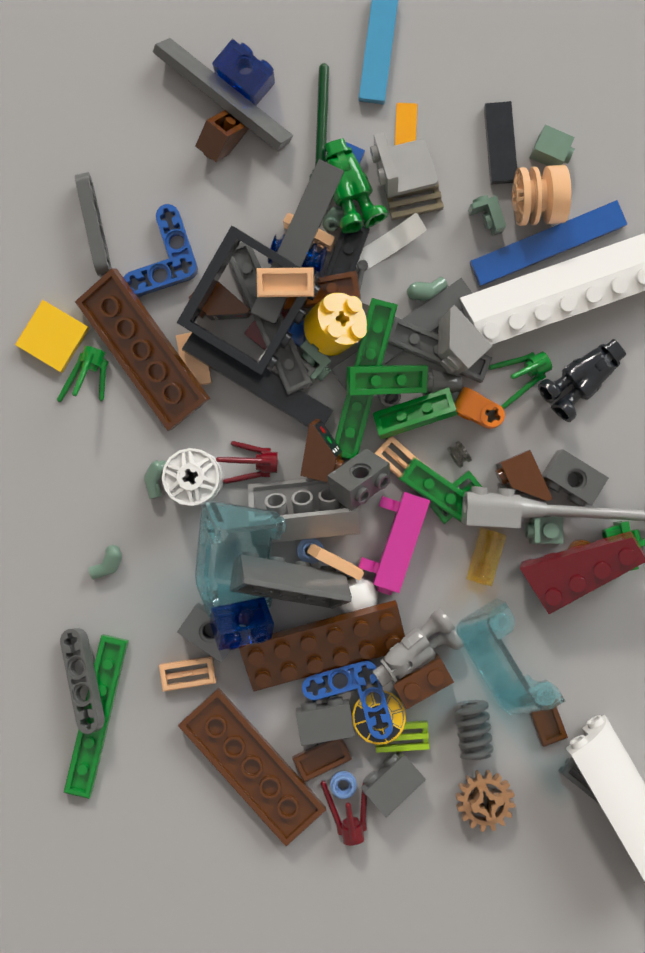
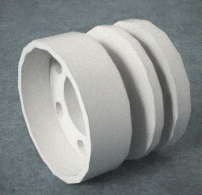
M193 448L179 450L169 457L163 467L162 482L164 489L170 498L179 504L189 506L207 504L215 499L223 488L224 474L222 466L216 461L215 457L203 450ZM188 471L198 473V476L195 478V484L186 481V478L189 477Z

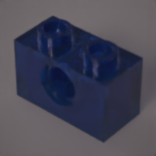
M233 38L212 62L214 73L256 106L275 84L273 67L264 59L261 61L253 55V51L245 43L239 44ZM243 68H250L252 70L249 74L240 73Z
M265 597L211 608L210 625L218 650H233L242 645L250 643L259 644L272 639L274 621Z

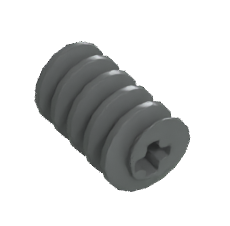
M468 700L457 703L462 706V709L455 711V715L463 716V719L456 722V725L464 727V730L458 732L457 736L466 739V741L458 745L459 748L467 749V752L460 754V758L482 760L491 757V753L494 750L493 746L489 744L492 741V735L488 733L491 730V725L486 722L489 720L490 714L484 711L489 707L488 702L484 700Z

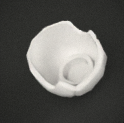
M353 577L347 579L352 600L347 604L338 606L340 611L349 613L377 605L378 591H376L377 588L373 585L372 581L365 577H362L360 581Z

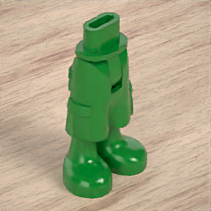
M344 138L326 143L324 145L327 152L326 162L344 171V175L334 195L336 205L342 206L344 213L339 221L341 231L343 233H354L362 228L363 223L366 228H369L385 220L388 217L387 209L383 205L374 206L370 201L369 196L373 192L372 187L351 147H347ZM353 200L358 201L362 213V218L360 214L356 212L354 204L352 202Z

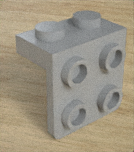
M384 132L374 134V146L370 147V153L373 163L378 165V180L380 185H384L388 198L434 187L438 184V175L427 142L424 139L389 147Z

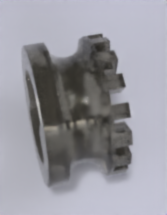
M460 441L456 442L455 447L450 446L447 448L450 456L459 468L463 467L465 461L468 463L472 461L469 453H466L468 451H464L465 447Z

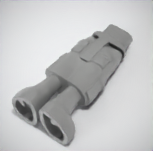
M439 608L432 613L430 619L420 630L414 628L400 643L390 648L387 655L380 661L382 665L372 672L381 686L384 687L393 680L396 683L397 679L407 676L415 669L433 660L436 656L433 650L438 646L445 644L454 650H459L464 647V644L454 631L455 626L452 621Z

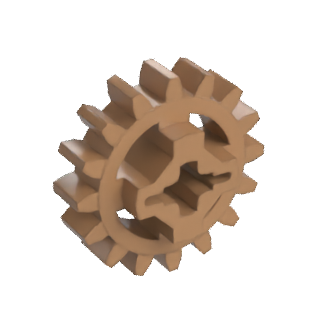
M487 769L484 776H481L478 770L475 771V778L473 779L466 775L468 783L466 785L459 783L458 786L462 793L455 794L456 799L460 801L456 807L459 812H462V820H469L471 828L479 824L481 832H484L488 825L492 831L496 830V823L505 826L503 818L505 816L512 818V814L508 809L515 808L516 806L514 801L510 800L515 794L512 789H508L510 786L508 781L504 780L501 782L502 777L499 773L492 777L490 770ZM486 784H492L497 788L491 789ZM483 791L486 794V796H488V809H486L485 805L483 804ZM479 812L483 814L484 817L477 816L474 813Z

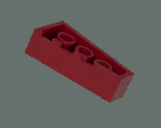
M629 531L600 539L590 544L578 545L568 550L557 553L553 552L543 557L522 561L520 570L548 614H551L645 563V552L632 532Z

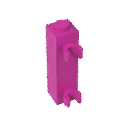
M402 492L400 501L384 496L381 497L379 507L396 513L380 561L376 562L361 557L358 566L363 570L375 573L372 582L373 585L377 586L376 591L391 596L393 591L400 593L430 500L406 492Z

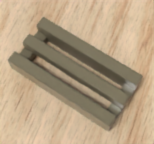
M439 182L434 187L390 198L386 194L391 220L410 217L415 213L420 215L439 211L444 208L441 200V191H439ZM433 191L431 194L393 202V199ZM430 200H435L436 202L435 204L395 212V208Z

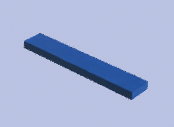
M618 200L572 218L565 223H560L471 260L470 265L479 287L621 229L627 225V221Z

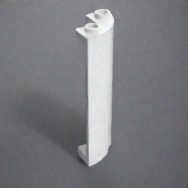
M597 715L589 719L587 725L582 728L586 736L580 735L575 737L565 749L575 761L644 880L642 882L645 885V782L605 715Z

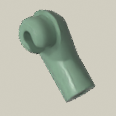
M110 545L106 548V554L101 564L89 567V573L93 580L117 571L122 560V553L117 545Z

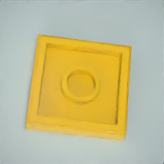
M42 299L15 345L63 373L90 328Z

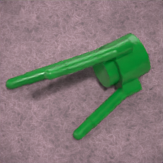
M91 346L84 347L83 353H80L75 367L57 398L58 402L63 400L80 369V374L72 392V395L75 397L78 395L87 371L97 372L98 368H100L99 400H104L106 368L109 362L104 360V351Z
M544 351L536 355L534 352H531L522 357L489 365L488 369L493 370L525 362L524 368L510 376L511 379H516L525 374H528L530 377L534 376L532 380L501 405L503 409H506L537 382L545 379V373L552 370L551 360Z

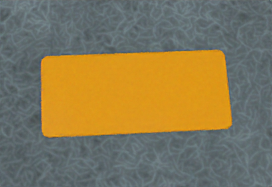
M416 103L396 104L395 145L416 140Z

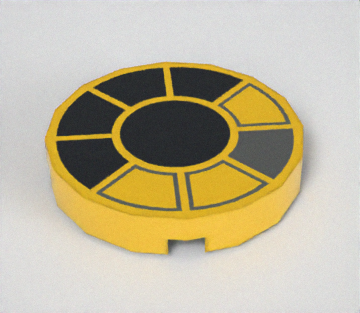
M384 691L393 723V732L385 740L376 739L370 734L361 700L359 699L356 702L352 713L353 725L358 735L366 742L375 745L388 744L396 740L402 733L406 722L405 708L400 699L391 692ZM375 692L368 694L366 697L367 706L371 708L378 707L381 704V696ZM385 709L377 713H369L370 718L376 717L377 725L373 727V730L379 731L380 735L385 734V729L389 727L388 723L382 722L380 714H386Z

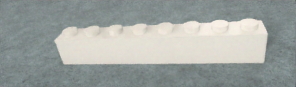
M645 233L461 297L459 299L464 315L492 345L645 291Z

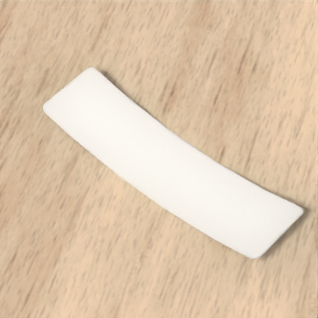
M417 213L413 214L401 224L365 246L359 261L366 260L369 269L426 232L427 229Z

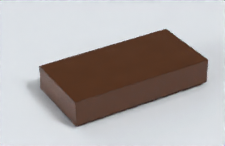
M549 686L523 695L543 747L568 738Z
M344 739L321 742L292 756V759L305 783L352 760V756Z

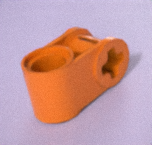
M467 387L461 389L454 403L458 416L473 421L487 429H493L501 425L505 418V411L499 404ZM491 410H494V416L498 419L488 422V416L485 412L489 413Z

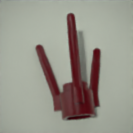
M231 441L232 446L261 454H256V458H216L217 462L256 464V470H261L224 479V484L259 477H270V473H277L278 452H271V448H261Z
M321 781L325 798L337 826L338 835H342L343 843L348 846H354L364 842L363 832L367 830L366 794L362 790L360 821L357 817H353L351 804L347 802L345 804L347 818L342 823L326 782Z

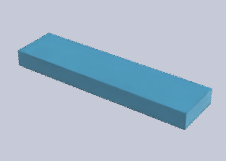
M372 0L358 100L360 102L385 104L398 0Z

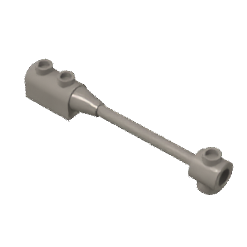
M471 486V492H465L463 496L461 523L465 525L521 528V518L545 517L546 515L645 521V510L547 505L540 501L515 495V489L498 488V493H488V487Z

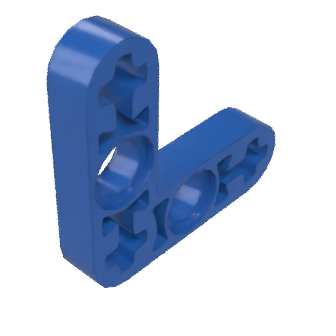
M171 204L160 206L156 212V220L169 259L130 271L123 277L128 285H131L133 278H136L138 281L146 280L143 275L147 273L152 286L148 287V284L143 282L138 285V290H134L131 287L137 297L189 281L198 272L197 262L178 209ZM166 212L175 215L172 217L175 229L170 230L167 221L162 220L165 218ZM181 236L184 238V245L180 249L171 248L170 240L172 237ZM186 261L188 265L192 264V266L189 267V272L186 274L183 272V270L176 271V278H173V273L168 267L170 265H173L174 270L182 267V262ZM164 269L167 271L168 276L164 282L158 283L154 281L153 274L156 270Z
M358 662L312 675L304 680L302 692L304 696L312 701H319L358 690L370 734L379 740H385L392 734L393 723L383 687L374 674L370 675L371 684L373 685L377 682L378 687H371L362 692L361 687H367L364 677L359 678V674L362 673L363 667H367L368 670H375L376 666L372 662ZM337 674H345L348 678L346 687L342 689L336 688L333 685V678ZM328 677V684L332 692L327 693L326 687L319 689L316 696L312 692H308L307 688L311 687V682L315 681L317 685L325 684L323 678ZM373 692L381 696V704L376 708H371L366 704L367 695ZM385 709L386 714H380L382 722L388 723L389 727L385 729V734L380 735L379 731L373 730V727L377 725L376 717L370 718L369 713H377Z

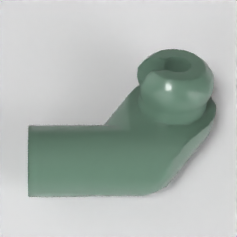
M342 206L332 207L324 217L322 225L326 231L334 232L338 229L339 221L344 214Z
M439 277L431 283L414 282L407 289V295L412 300L428 301L446 289L448 284L443 277Z
M164 460L153 461L144 476L149 499L162 496L159 479L166 464Z

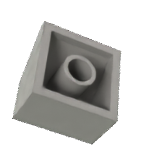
M455 305L439 318L438 356L442 360L440 362L441 365L450 374L458 375L466 371L492 347L489 341Z

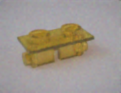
M480 528L466 579L492 586L507 535Z

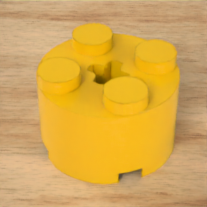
M343 293L327 295L309 311L304 319V333L310 344L318 347L320 353L328 356L343 353L361 340L367 333V320L360 299Z

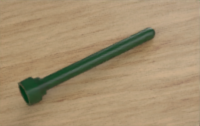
M322 63L319 66L315 167L319 159L326 162V149L324 145L327 143L329 66L326 63Z

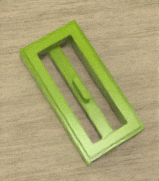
M427 720L405 722L404 729L422 728V732L400 734L394 740L423 739V742L375 745L376 753L429 750Z

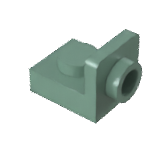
M483 195L474 199L468 209L469 216L485 212L482 215L485 228L487 230L490 229L492 236L503 233L506 223L497 195L490 198L488 195Z
M306 340L300 346L303 352L301 357L310 366L313 367L315 364L318 366L310 375L311 382L314 383L317 379L323 381L331 372L329 368L331 360L326 355L320 353L314 344H310Z
M563 517L529 518V523L525 524L526 539H529L530 544H564Z

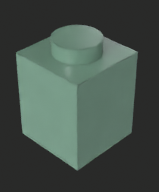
M545 124L529 158L546 166L568 164L575 148L571 147L575 137Z

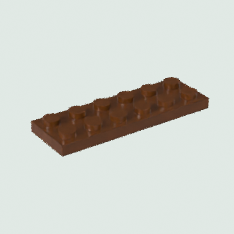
M111 268L75 301L167 431L175 428L210 400V397L117 268Z
M393 600L239 642V650L253 692L347 665L386 656L390 648L401 642L405 637L397 602Z
M217 688L178 724V727L285 846L289 845L326 811V806L220 688Z

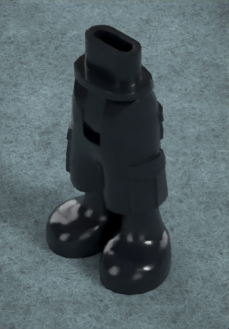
M612 339L608 344H601L582 358L573 360L562 370V377L558 380H542L538 384V390L546 402L552 403L561 395L564 389L569 385H573V389L567 395L551 405V409L561 419L571 422L577 416L574 407L575 403L580 398L588 400L600 389L602 383L619 367L620 360L626 356V352L615 339Z

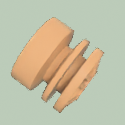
M566 165L546 166L543 170L542 178L538 167H531L529 172L525 167L517 168L512 187V206L518 226H526L528 221L531 225H537L541 213L546 224H560L568 220L571 207V179Z

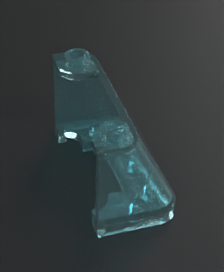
M218 501L202 503L195 579L208 617L271 608L272 598L231 592L229 590L233 561L237 556L243 555V552H254L259 554V558L269 559L272 539H280L286 528L285 520L282 516L280 517L278 512Z
M496 598L459 621L456 632L504 712L517 715L546 711L565 702L559 689L553 683L546 679L535 681L528 674L523 676L501 638L513 631L515 626V618L506 602Z

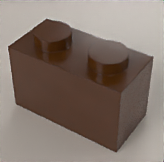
M438 654L427 664L415 669L407 676L397 679L396 683L392 680V684L406 709L454 683Z

